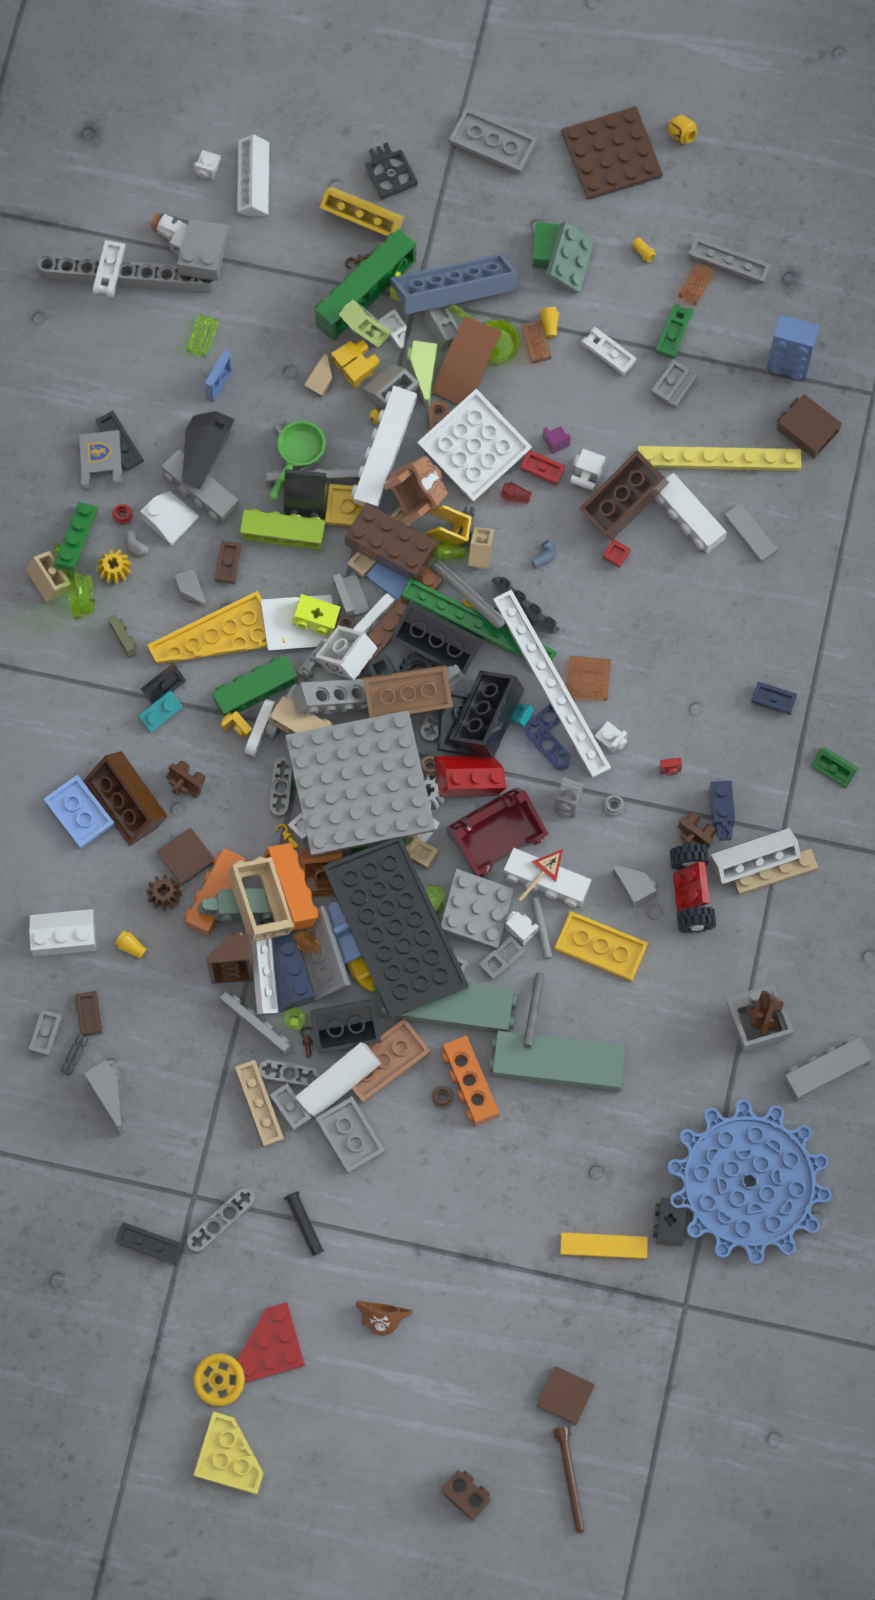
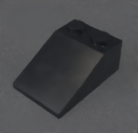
M285 469L284 514L288 516L290 514H297L302 517L325 519L328 499L326 473Z

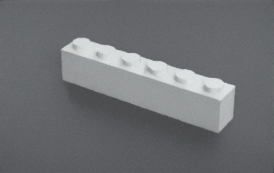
M393 386L391 392H387L384 402L387 403L386 408L381 410L378 417L380 422L379 428L374 429L371 440L374 441L371 448H367L364 459H367L365 467L361 466L358 473V478H360L359 484L354 485L351 496L354 497V504L363 507L367 503L378 509L385 490L383 484L387 482V476L390 475L417 400V393Z

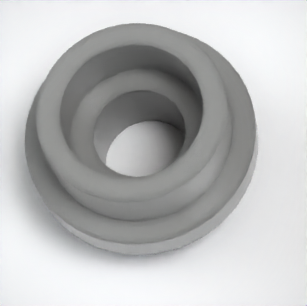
M610 795L605 799L604 810L607 814L617 816L623 812L625 804L620 796ZM612 803H616L618 807L616 809H612L610 805Z

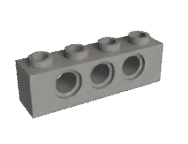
M363 679L301 682L291 691L298 714L306 713V715L310 716L321 712L332 714L336 711H342V713H349L353 710H360V712L368 711Z

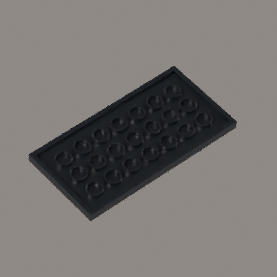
M401 837L390 839L323 866L322 869L390 1019L469 987Z

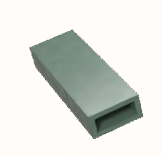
M468 983L469 987L467 989L392 1019L403 1020L405 1018L409 1022L498 1033V1031L508 1032L509 1029H513L515 1016H511V1008L516 1009L517 996L513 995L514 989ZM382 1003L381 1018L390 1019Z
M498 1031L497 1037L492 1039L491 1049L495 1050V1058L490 1057L489 1070L493 1071V1077L620 1092L625 1054L624 1045L534 1035L532 1047L527 1049L523 1047L525 1034Z

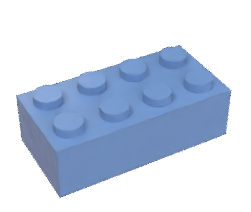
M780 315L773 336L767 370L774 374L789 375L796 380H806L820 325Z

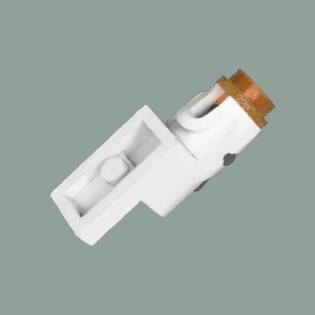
M156 213L150 227L154 229V232L168 239L171 251L179 255L189 221L172 215Z

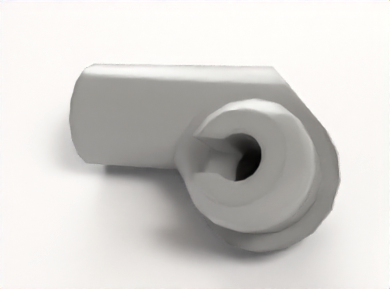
M135 531L125 532L129 552L137 556L147 555L149 548L147 545L136 541Z

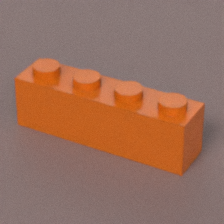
M292 843L268 847L263 857H272L294 923L292 931L313 927L318 918V909L313 905L312 893L306 885L304 870L299 866L297 851L293 849Z
M225 848L221 853H217L213 864H215L214 868L205 875L203 881L205 885L202 890L198 889L194 897L195 903L193 907H189L185 913L184 919H186L187 927L207 937L211 935L218 920H214V915L199 914L198 906L202 900L214 898L221 889H232L227 873L233 863L242 860L247 862L246 858Z

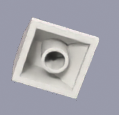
M171 491L154 497L140 511L142 521L171 546L200 518L197 513Z

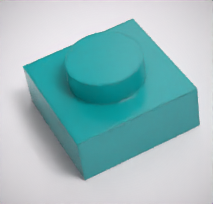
M518 703L510 724L524 727L530 720L534 709L530 705Z

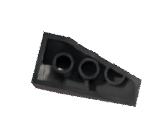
M218 411L193 415L185 431L182 482L201 490L230 435L235 419Z

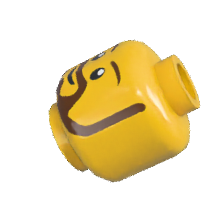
M678 115L669 121L668 135L679 144L691 143L697 136V126L688 117Z

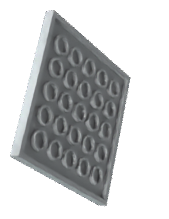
M409 710L285 735L311 857L381 843L393 838H406L435 832Z

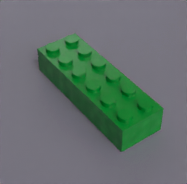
M400 229L390 233L381 246L373 249L371 256L367 260L363 259L353 273L346 275L339 287H334L329 296L316 305V326L330 339L335 341L349 327L339 315L343 307L354 300L367 310L391 286V278L395 277L396 272H400L402 275L416 262V243Z

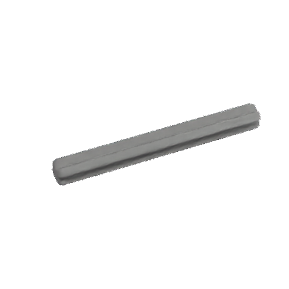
M438 560L432 565L435 573L494 626L501 628L505 625V618L442 561Z

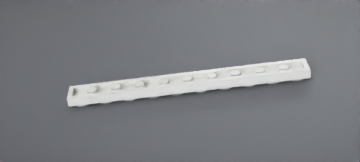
M510 590L494 598L493 602L497 610L505 618L507 628L591 778L593 779L609 771L611 767L513 591Z

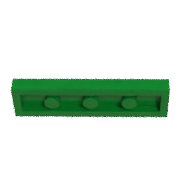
M78 502L55 558L54 568L70 572L75 571L98 513V506Z

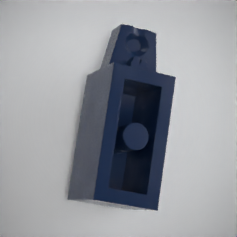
M732 780L710 782L709 796L712 826L716 828L719 841H728L732 839V828L735 823Z

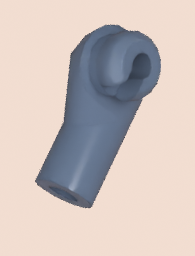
M544 540L541 544V555L531 559L535 568L553 559L555 546L551 540Z

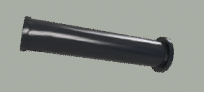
M297 1191L284 1197V1200L288 1202L313 1257L324 1252V1249L301 1202L300 1192Z

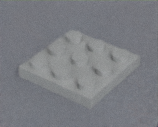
M455 869L440 919L444 932L497 949L514 889Z

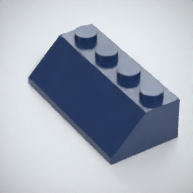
M291 931L289 935L272 938L279 1013L315 1002L294 931Z

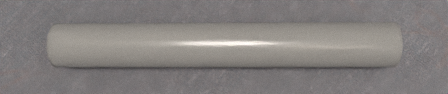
M533 897L531 900L536 923L539 926L538 932L544 959H551L553 956L540 897Z

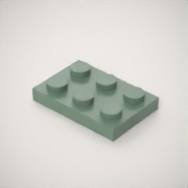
M561 222L546 276L574 294L580 293L595 239L568 222Z

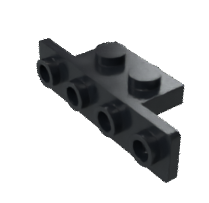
M502 576L494 577L491 580L504 593L510 590L513 591L532 627L539 622L550 633H557L560 630L553 618L542 614V609L535 603H530L526 600V595L523 592L511 587V582Z

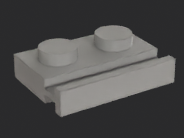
M673 360L651 390V394L665 403L671 404L676 409L698 378V374L692 373L690 369Z

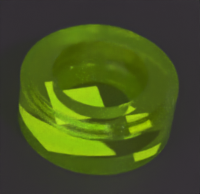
M291 1008L285 1013L284 1021L289 1029L299 1030L305 1025L306 1018L301 1009Z

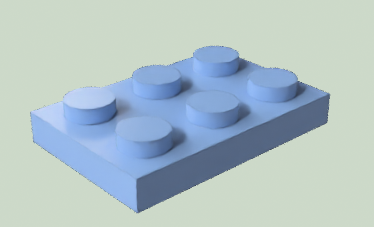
M78 775L44 798V802L80 849L115 825Z

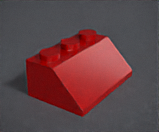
M480 756L434 757L440 797L498 796L507 788L504 768L495 757L494 759Z

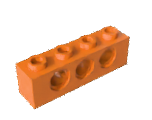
M467 1035L443 1044L441 1056L444 1063H449L452 1071H449V1075L453 1084L456 1082L460 1090L457 1091L461 1103H466L468 1109L465 1110L469 1122L473 1121L476 1127L499 1118V1110ZM463 1058L467 1064L459 1067L455 1064V1061ZM470 1077L474 1079L475 1083L472 1086H466L463 1080ZM474 1097H480L483 1103L476 1106L471 1100Z

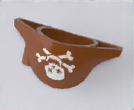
M365 1301L356 1302V1307L363 1313L362 1325L368 1326L373 1333L382 1336L391 1334L398 1327L402 1319L413 1313V1310L393 1305Z

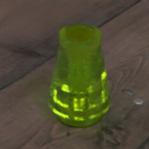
M442 541L437 543L435 557L441 561L465 558L466 546Z

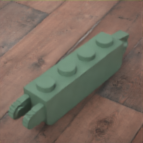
M244 888L254 919H262V921L274 920L264 888ZM221 889L214 898L202 900L197 909L199 914L214 915V920H221V922L242 919L232 889Z

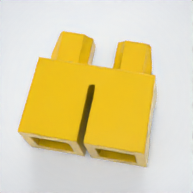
M363 339L355 343L349 341L331 353L332 363L353 389L360 386V382L367 377L373 376V370L380 365V360L374 353L367 358L362 355L369 350Z

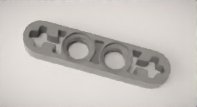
M242 1188L237 1191L188 1237L189 1249L194 1253H201L206 1250L254 1205V1193L248 1188ZM242 1194H244L245 1196L249 1194L250 1202L247 1203L244 1201L240 1205V1208H242V1210L239 1211L237 1206L232 1202L236 1201V1203L238 1204L242 1200ZM226 1208H233L236 1213L232 1219H226L223 1216ZM212 1222L220 1226L219 1231L215 1234L209 1233L207 1230L208 1225ZM204 1230L206 1236L211 1239L207 1241L205 1237L201 1241L202 1246L200 1248L199 1246L193 1247V1239L199 1240L203 1236L200 1232Z

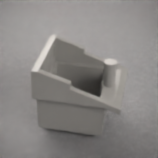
M775 984L726 998L744 1053L783 1042L793 1036L794 1031L784 1007L780 1012H773L772 1016L777 1019V1026L775 1030H767L766 1035L760 1034L756 1028L751 1026V1015L746 1012L748 1006H755L756 1001H759L762 990L768 991L771 995L780 998Z

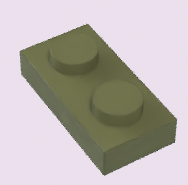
M115 614L108 618L109 625L128 658L135 656L137 644L132 636H127L125 632L127 627L122 619L118 620Z

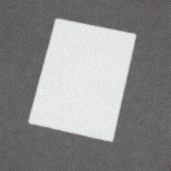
M331 595L309 596L332 604ZM299 597L261 600L268 650L317 647L321 641L326 642L330 636L319 635L314 630L308 628L300 629L291 623Z

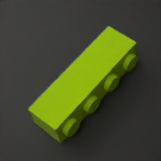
M249 509L243 512L240 535L241 540L322 551L326 526L325 520L319 517L303 518L297 514H290L288 516L276 511L266 513L258 509Z

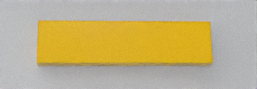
M561 1232L560 1255L647 1260L648 1237Z

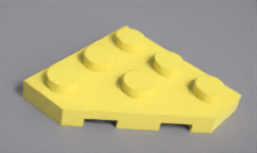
M213 1412L194 1477L258 1495L264 1473L235 1418Z

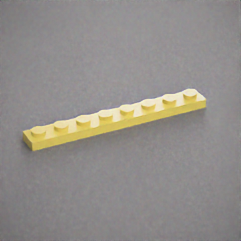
M638 446V451L655 468L801 471V449Z

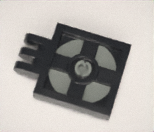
M388 143L383 144L384 152L380 145L376 147L377 155L373 148L370 149L369 154L373 161L365 163V168L381 200L418 185L417 179L402 149L392 152Z

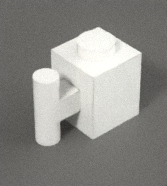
M583 449L580 455H576L573 462L575 474L581 477L572 475L570 483L593 491L596 483L589 481V479L598 482L605 466L606 457Z

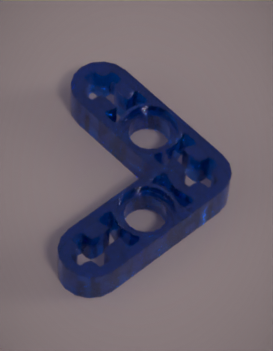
M549 704L527 722L525 735L555 769L562 771L570 766L571 756L550 733V730L560 721L556 714V719L553 722L545 720L544 715L551 712L555 714L552 706ZM531 726L534 728L539 727L538 733L541 736L539 741H537L539 736L535 732L530 733ZM545 740H550L553 742L554 747L546 750L542 747V743ZM557 749H559L557 751V755L560 758L565 757V764H563L562 762H560L559 764L557 763L558 757L554 754V752Z

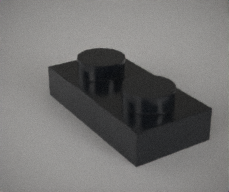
M172 663L143 686L141 690L150 704H153L169 690L173 692L186 680L177 666Z

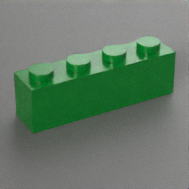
M287 656L275 657L266 666H258L251 671L252 673L246 676H238L231 684L217 687L215 692L212 693L213 700L223 718L229 713L233 714L235 711L240 713L298 683V676Z

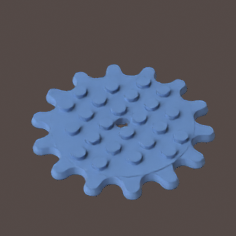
M742 1099L736 1103V1112L733 1117L725 1118L717 1109L708 1108L704 1113V1119L707 1123L705 1132L695 1133L690 1129H685L680 1133V1141L688 1148L689 1153L687 1158L683 1160L673 1159L668 1163L669 1173L680 1177L684 1183L683 1189L671 1196L670 1203L674 1208H688L693 1212V1220L687 1226V1233L690 1237L698 1238L704 1233H711L715 1236V1253L718 1257L725 1258L729 1256L734 1247L742 1246L747 1251L749 1261L753 1264H759L764 1259L766 1246L776 1245L783 1254L792 1255L796 1250L793 1240V1233L796 1230L803 1229L808 1233H816L819 1230L820 1222L812 1215L811 1207L818 1202H829L832 1193L829 1188L820 1186L815 1178L817 1172L827 1168L829 1159L824 1154L812 1155L806 1151L805 1144L812 1135L810 1127L800 1125L794 1130L784 1127V1110L782 1107L772 1106L765 1116L758 1117L753 1113L751 1103ZM745 1177H752L755 1185L753 1187H746L744 1184ZM674 1199H682V1203L676 1205L674 1204Z

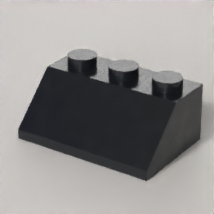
M373 999L310 1010L318 1054L353 1048L359 1043H365L366 1045L381 1043Z

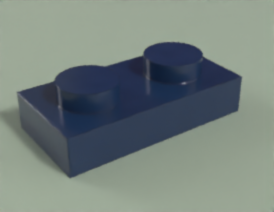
M758 681L751 703L791 715L797 694Z

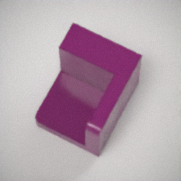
M561 426L549 431L548 427L543 429V439L552 454L570 446L571 436L569 433L565 434Z

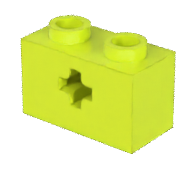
M301 594L291 623L300 629L308 628L314 630L319 635L330 636L334 630L340 606Z

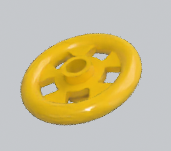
M217 1353L207 1356L198 1364L193 1382L195 1391L201 1400L209 1405L220 1407L234 1402L239 1397L244 1387L245 1378L243 1369L236 1359L227 1354ZM220 1362L229 1365L227 1371L219 1369ZM208 1366L213 1369L209 1377L203 1374ZM230 1375L236 1376L235 1385H230ZM218 1376H222L223 1382L221 1384H218L216 1381ZM207 1383L213 1389L210 1393H207L203 1387ZM227 1389L228 1395L220 1398L218 1391Z

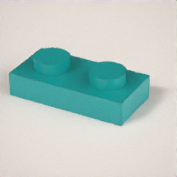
M169 690L137 717L151 733L183 706L171 690Z

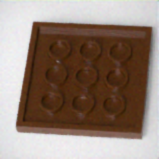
M637 106L562 128L563 138L587 200L656 180L663 176Z

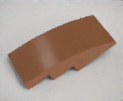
M464 316L431 393L459 405L475 389L478 390L502 332L468 316Z

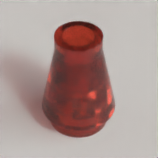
M510 481V483H504L500 497L505 498L504 501L528 504L532 492Z

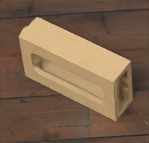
M257 857L249 862L242 860L233 863L227 874L250 942L289 935L294 928V923L272 857ZM260 877L274 919L273 923L256 926L242 878Z

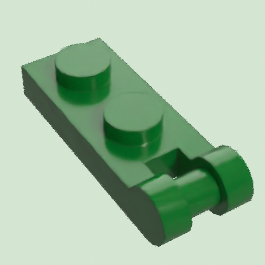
M674 303L655 353L675 359L692 317L693 309H684L679 304ZM677 315H680V316H683L684 318H683V319H680V318H677L676 316H677Z

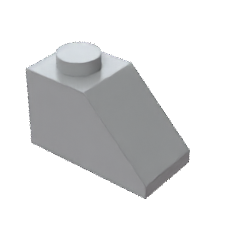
M618 865L613 867L612 874L633 908L655 897L657 885L652 877L648 878L645 872Z

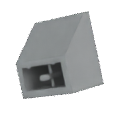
M391 363L364 386L362 391L381 410H385L387 403H384L387 392L392 391L393 386L418 394L419 382L405 368Z

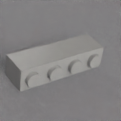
M178 449L162 465L163 477L169 483H175L178 486V490L184 496L189 495L198 508H204L208 511V515L212 520H218L224 524L239 508V500L210 475L206 478L201 490L182 482L184 453Z
M851 1037L843 1042V1046L837 1049L834 1046L826 1050L824 1056L820 1058L814 1056L805 1062L806 1065L800 1068L794 1066L787 1070L784 1081L795 1101L797 1102L871 1064L873 1058L862 1038L854 1039V1037Z

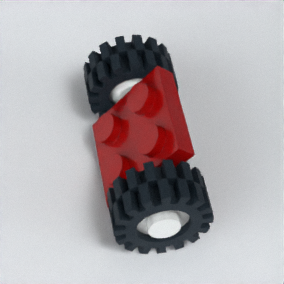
M691 843L690 845L683 844V846L673 847L670 849L671 868L679 870L673 873L678 931L683 933H700V931L712 930V928H716L715 910L712 907L707 908L704 906L710 903L706 866L709 864L707 846Z

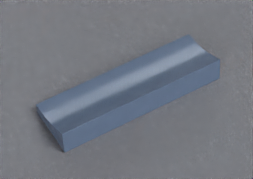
M500 253L392 277L391 286L395 290L407 315L518 290V272L505 256Z

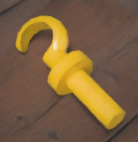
M277 825L276 831L280 827L285 828V831L282 833L284 836L283 840L292 843L295 850L298 849L299 845L294 841L293 834L288 833L287 825Z

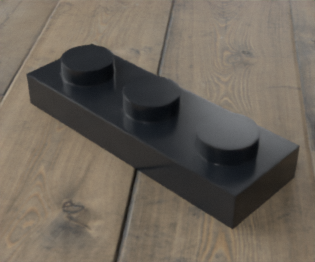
M113 410L95 420L101 432L120 431L121 461L126 471L144 462L141 454Z
M122 1222L115 1240V1244L173 1265L177 1264L184 1246L180 1242Z

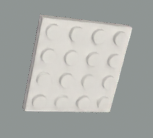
M477 389L417 442V445L472 503L532 449V446Z

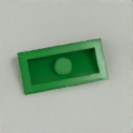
M826 747L820 749L811 764V767L847 788L859 769Z

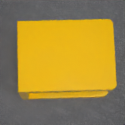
M445 505L439 506L428 513L453 524L452 532L438 527L426 531V536L451 547L468 542L471 516ZM463 526L462 534L458 535L459 529Z

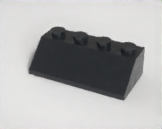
M410 600L390 639L441 666L457 665L465 676L484 638Z
M480 670L449 737L450 742L475 756L494 759L524 691L517 677Z

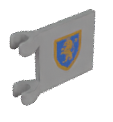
M120 431L79 435L81 485L84 489L92 487L90 474L113 471V481L115 484L122 485L124 479Z

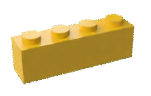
M334 187L326 189L320 208L386 236L400 229L404 220L402 215Z

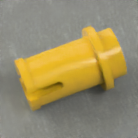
M641 237L636 238L632 242L631 247L642 256L643 261L651 262L655 258V249L650 248Z

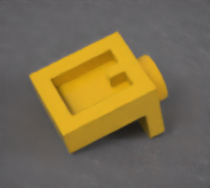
M237 711L233 714H227L220 724L224 732L234 726L233 729L238 736H244L247 740L252 732V728Z

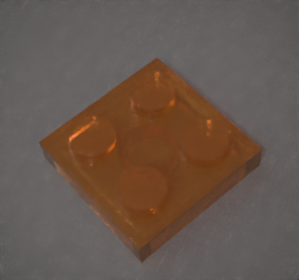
M570 656L567 690L571 697L607 701L611 659Z

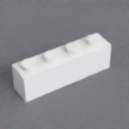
M673 473L666 478L670 483L654 499L660 506L663 505L668 510L667 513L672 520L679 522L682 531L694 539V544L697 548L703 549L707 554L725 540L727 531Z
M790 828L711 854L714 872L722 884L801 858L798 840Z
M513 848L504 868L503 876L512 883L517 884L520 882L528 888L541 872L532 863V861L539 858ZM559 866L556 882L544 874L531 891L536 892L539 890L551 899L559 898L564 900V903L570 907H582L592 879Z

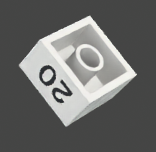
M338 625L315 658L327 672L355 680L366 663L372 658L377 647L364 632Z

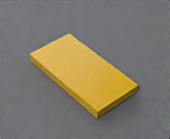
M570 911L554 950L632 982L648 942Z

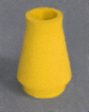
M542 308L539 316L545 337H557L559 319L557 308Z
M124 930L114 943L118 946L117 949L139 959L147 950L130 931L128 933Z

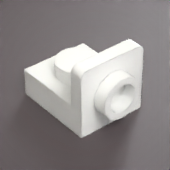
M202 150L198 162L194 163V173L203 179H214L221 156Z
M608 721L594 736L596 741L613 754L617 749L619 751L622 750L628 742L626 740L627 732H621Z

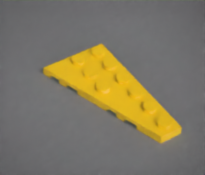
M256 591L147 644V648L156 665L268 648L261 605L262 598L259 592Z

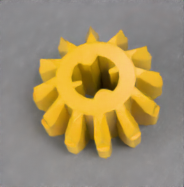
M110 549L109 555L103 552V559L97 560L99 565L96 567L97 572L100 573L102 580L106 579L108 584L114 580L115 584L118 585V579L125 581V575H130L131 573L129 569L132 566L131 561H128L127 554L121 555V550L114 554L113 550Z

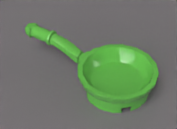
M304 420L294 421L286 425L279 433L277 440L278 451L288 464L281 472L279 478L276 479V483L269 493L270 500L274 501L279 497L278 495L284 486L285 469L293 470V467L305 468L308 465L315 464L323 455L326 446L325 435L320 427L314 423Z

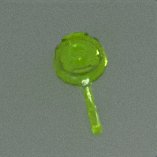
M455 304L443 306L462 320L464 316L472 318L463 311V308ZM504 319L485 321L483 324L502 332L489 364L503 365L508 363L517 355L521 348L519 330L513 323Z
M59 543L53 545L55 557L61 546ZM63 570L71 583L69 587V601L73 618L79 620L84 616L92 615L94 613L95 599H92L94 587L91 576L88 574L80 575L76 571Z

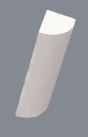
M252 134L240 139L238 144L237 212L246 216L259 217L268 215L269 142Z
M359 1043L300 1092L296 1099L316 1118L381 1063L365 1043Z

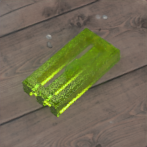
M200 313L186 350L206 357L219 324V319H212L211 316L205 317L204 314ZM204 321L205 323L198 338L197 344L195 348H193L201 324ZM210 323L212 324V327L205 342L204 348L201 351L199 349L201 347L202 341L204 339V336Z

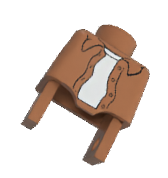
M426 456L400 467L388 475L387 482L383 484L385 490L392 489L405 511L406 516L403 518L405 524L435 510L448 495V491L442 482L441 471L438 467L432 465Z

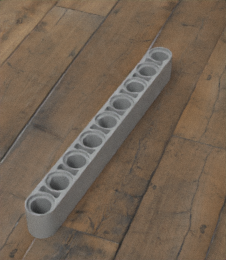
M44 255L38 260V268L41 277L46 280L94 284L100 259ZM125 261L121 263L116 286L211 293L216 289L217 285L214 280L204 283L203 280L205 279L190 277L191 280L183 281L184 278L189 276L178 275L177 266ZM45 266H52L50 269H43ZM66 267L72 268L70 271H64ZM86 269H91V270H92V271L89 272V273L83 272V271L86 270ZM126 272L132 273V274L129 275V276H124V275H123V274L126 273ZM145 274H151V277L144 278L143 276ZM164 276H171L170 279H163ZM102 281V285L109 284L107 281Z

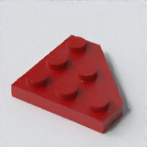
M287 1302L265 1309L239 1355L237 1361L244 1372V1384L305 1366Z

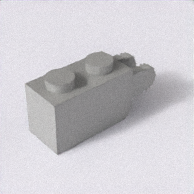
M563 778L555 804V811L560 816L566 818L570 816L575 817L583 795L584 783Z

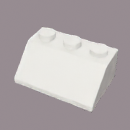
M93 909L30 915V948L33 957L97 951Z

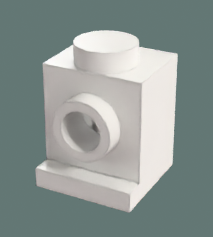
M513 911L506 918L505 929L522 946L538 932L539 926L536 923L532 926V921L525 914L521 915L519 912Z

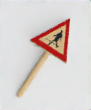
M563 849L532 861L541 872L519 897L518 902H522L544 874L556 882Z

